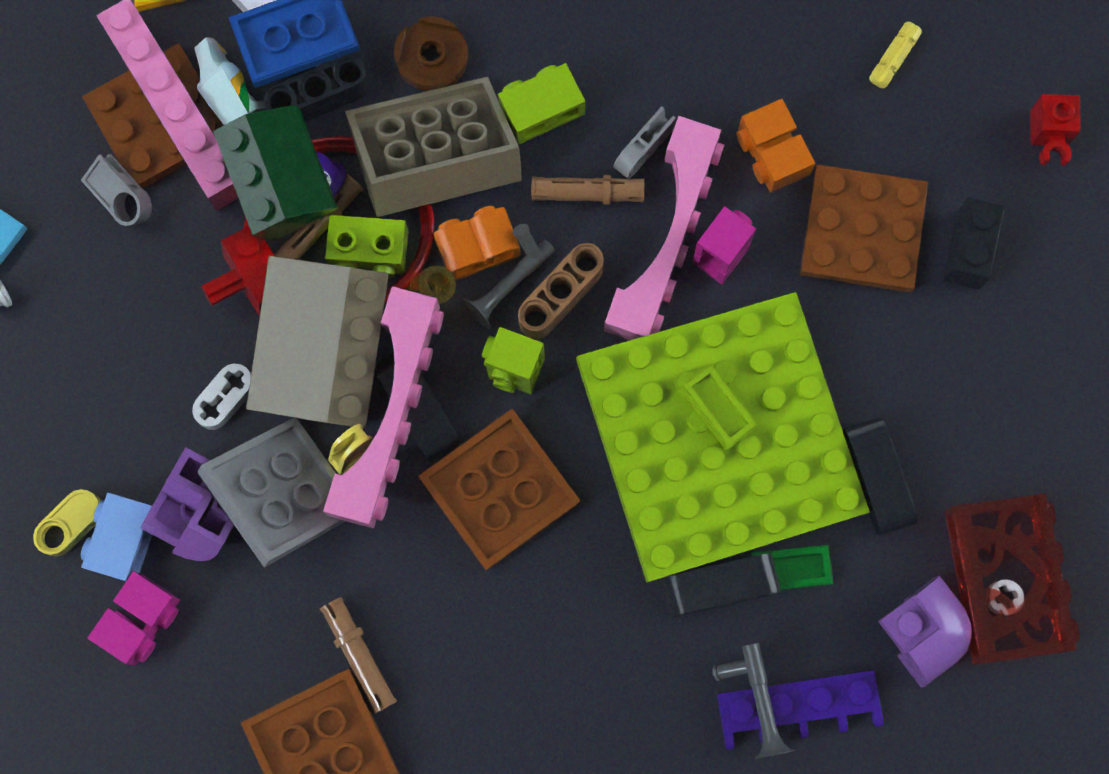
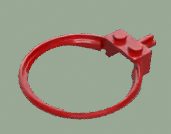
M331 136L312 140L315 150L321 153L349 152L357 154L352 137ZM432 204L418 207L421 232L417 252L406 272L386 289L385 303L388 300L391 287L404 290L408 288L422 271L429 257L435 225ZM245 217L242 230L221 240L223 257L231 271L202 285L201 288L212 306L244 290L260 317L268 257L274 256L264 238L252 235Z

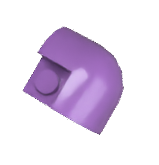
M185 447L140 528L175 546L172 551L175 555L195 561H207L218 554L234 524L198 474L200 466L210 460Z
M939 575L905 598L902 604L878 621L901 651L897 654V657L920 687H926L957 664L967 652L972 638L971 622L965 608Z

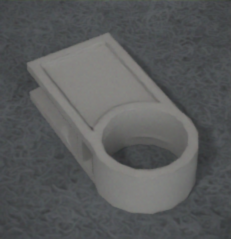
M661 106L620 153L614 163V169L627 179L632 178L673 132L676 117L673 115L667 120L665 118V108Z
M108 154L106 158L98 155L81 181L119 224L130 226L146 222L152 213V203L147 192L138 185L112 154ZM128 194L132 195L137 203V214L134 219L127 214L125 209V199Z

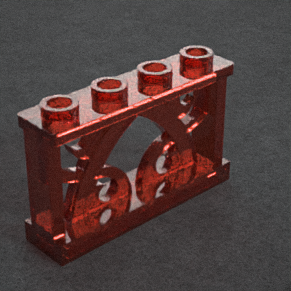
M1046 494L955 505L946 509L944 513L961 604L965 608L971 622L972 638L969 647L973 665L1076 651V642H1079V629L1075 619L1070 617L1068 603L1071 602L1072 598L1071 589L1068 581L1062 577L1060 564L1064 561V554L1061 543L1058 540L1055 541L1052 525L1056 523V513L1053 504L1047 501ZM1016 511L1028 514L1032 518V534L1025 535L1021 532L1022 522L1013 527L1011 536L1006 534L1005 525L1008 517ZM1000 512L996 522V530L972 525L971 516ZM991 544L995 545L992 561L989 564L982 563L978 559V551L984 549L990 554ZM1037 544L1039 555H1037L1030 547H1033ZM1004 550L1021 560L1035 575L1028 594L1017 609L1005 594L996 589L984 588L982 578L992 574L999 567L1003 559ZM1045 594L1047 595L1048 604L1041 603ZM997 600L1002 603L1009 614L1008 617L1004 618L1002 609H1000L996 616L991 615L988 611L989 602ZM1041 616H1048L1052 621L1053 635L1046 642H1038L1027 634L1023 623L1027 620L1032 628L1043 631L1039 625V619ZM1015 630L1021 642L1026 646V648L996 652L994 641Z

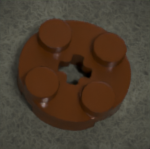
M428 16L418 19V23L411 25L409 28L406 26L399 33L395 42L394 58L401 78L420 90L430 91L455 85L457 80L464 74L468 64L469 55L465 38L451 21L441 17ZM431 46L437 47V53L441 55L438 59L427 61L426 57L421 55L423 51L429 52Z

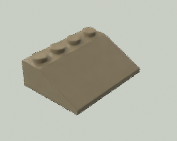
M488 77L345 111L366 187L377 217L522 181L520 149Z
M269 256L246 409L345 426L361 424L363 428H366L389 274Z

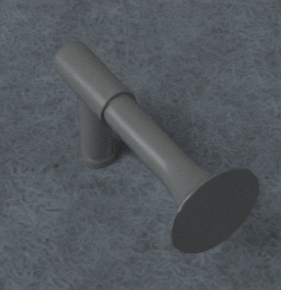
M519 224L513 229V235L518 239L526 256L486 295L475 301L462 299V303L468 313L487 329L491 328L489 317L497 304L555 252L554 247L545 239L537 245L527 224Z
M760 644L742 646L744 655L742 660L714 664L712 672L715 680L718 682L727 678L748 674L762 732L761 750L754 759L796 751L785 745L778 733L767 687L768 680Z

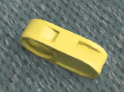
M361 424L352 426L333 443L328 461L340 475H343L361 458L370 446L373 438L370 435H366Z
M83 489L75 490L67 495L35 528L33 539L37 549L44 554L56 557L68 553L96 525L94 514L97 505L101 501L100 497ZM52 527H60L64 532L63 542L56 548H49L45 543L46 532Z

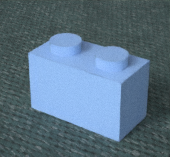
M107 492L105 501L101 500L95 510L94 522L96 526L92 538L88 537L82 547L81 559L84 561L81 568L123 581H127L133 571L140 573L152 538V534L140 527L152 506Z

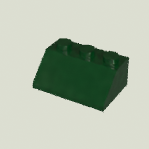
M297 105L244 114L213 131L253 236L276 241L338 209Z

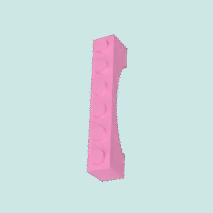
M122 0L96 15L216 211L237 200L236 190L214 134L132 1Z
M678 116L664 161L672 164L676 184V207L671 229L659 254L644 274L625 290L616 289L605 320L604 332L627 340L660 332L665 316L658 314L662 301L670 303L677 281L670 279L675 266L679 268L683 266L689 248L682 245L687 232L692 234L695 232L701 212L695 211L699 198L706 200L713 178L707 177L710 164L718 166L725 144L718 143L721 129Z
M391 287L381 320L384 331L391 333L394 348V380L389 405L377 434L361 458L343 475L334 474L323 510L330 517L374 529L376 520L382 521L388 506V498L384 497L388 482L394 483L400 460L395 459L399 444L405 445L409 436L411 423L406 422L410 407L416 408L421 396L422 385L417 384L421 370L427 371L432 359L433 349L428 347L432 333H439L443 322L444 312L439 311L440 306L437 298Z

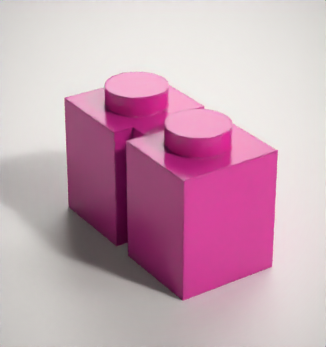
M724 206L697 242L692 264L723 285L749 250L756 228L752 226L751 219L739 210L732 212Z
M133 571L113 602L146 623L145 627H142L120 611H113L107 608L87 639L123 663L136 666L139 661L142 663L146 661L156 646V642L153 640L158 629H167L175 620L179 612L176 606L180 599L143 574Z

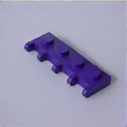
M874 670L767 686L776 726L797 723L801 739L809 738L807 721L836 717L838 730L842 733L848 732L846 715L871 712L874 727L884 725ZM753 689L716 694L726 750L734 749L735 742L732 733L758 729L762 745V732Z

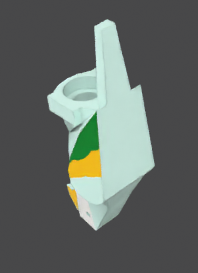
M206 37L194 47L200 68V81L197 84V90L223 125L244 114L266 110L262 101H256L248 93L243 74L236 65L226 59L225 55L227 52L214 38Z

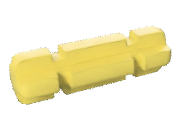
M909 21L904 23L898 35L880 59L879 64L872 71L869 77L872 84L882 89L888 86L892 77L911 51V48L919 39L922 33L919 26Z

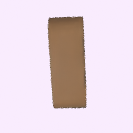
M583 243L576 246L522 303L518 311L520 330L524 336L539 340L549 335L599 281L604 265L603 253L599 247L591 243ZM582 258H591L596 262L597 266L591 271H582L576 264ZM557 285H566L572 292L568 297L558 299L551 294V290ZM532 312H540L544 314L546 320L542 325L535 327L527 324L525 318Z

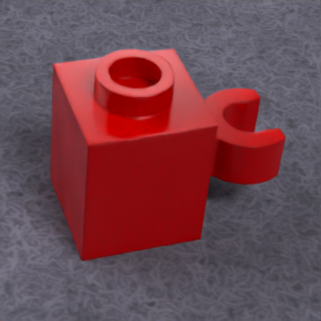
M1042 94L1030 110L1031 145L1044 146L1039 154L1041 165H1047L1050 161V152L1054 151L1061 157V166H1066L1072 157L1069 144L1081 132L1080 95Z

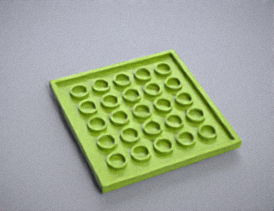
M796 292L576 357L646 583L870 513ZM710 363L716 368L759 425L727 450L723 448L678 389L679 386Z

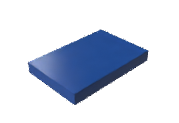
M276 0L228 17L255 88L360 50L342 0Z

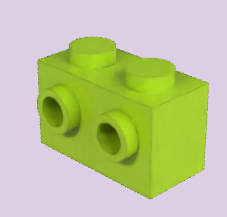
M566 63L558 67L556 65L547 66L541 69L536 74V77L525 82L522 80L514 81L506 85L502 90L503 92L498 93L499 103L518 145L585 115V99Z
M330 215L325 254L327 264L388 273V278L395 277V274H404L409 234L406 221Z
M499 327L496 337L491 335L488 337L482 352V357L485 358L484 366L487 368L488 377L494 380L492 385L509 393H514L515 389L532 394L545 361L544 343Z

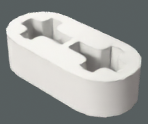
M241 364L225 366L194 402L192 409L194 419L202 427L209 430L222 428L248 398L251 378L250 371ZM241 374H244L241 378L245 384L243 388L234 387L227 395H224L231 387V383L228 381L231 375L239 377ZM223 398L216 408L220 413L216 419L208 417L204 420L206 412L203 408L207 404L213 407Z

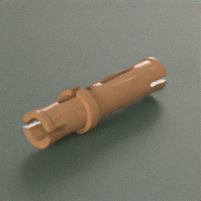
M347 174L343 186L334 197L335 202L340 198L336 203L338 209L325 215L322 219L319 218L295 230L274 253V256L300 260L328 229L329 216H343L341 213L364 190L362 186Z
M603 175V178H545L532 176L531 196L532 201H602L603 205H610L611 202L620 201L644 203L645 178L620 179L611 178V175Z
M339 597L329 602V605L326 604L321 607L320 611L323 613L336 638L333 641L336 648L342 649L373 708L374 714L396 703L397 700L391 693L362 638L365 634L362 627L357 628L343 602V598Z

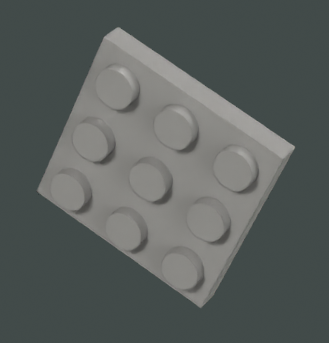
M295 417L202 464L198 470L202 480L264 568L345 522L344 520L330 517L323 512L336 472Z

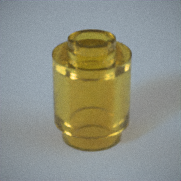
M442 266L428 267L416 274L410 283V291L437 298L439 305L451 299L456 289V281L453 274ZM429 284L432 285L433 292L429 288Z

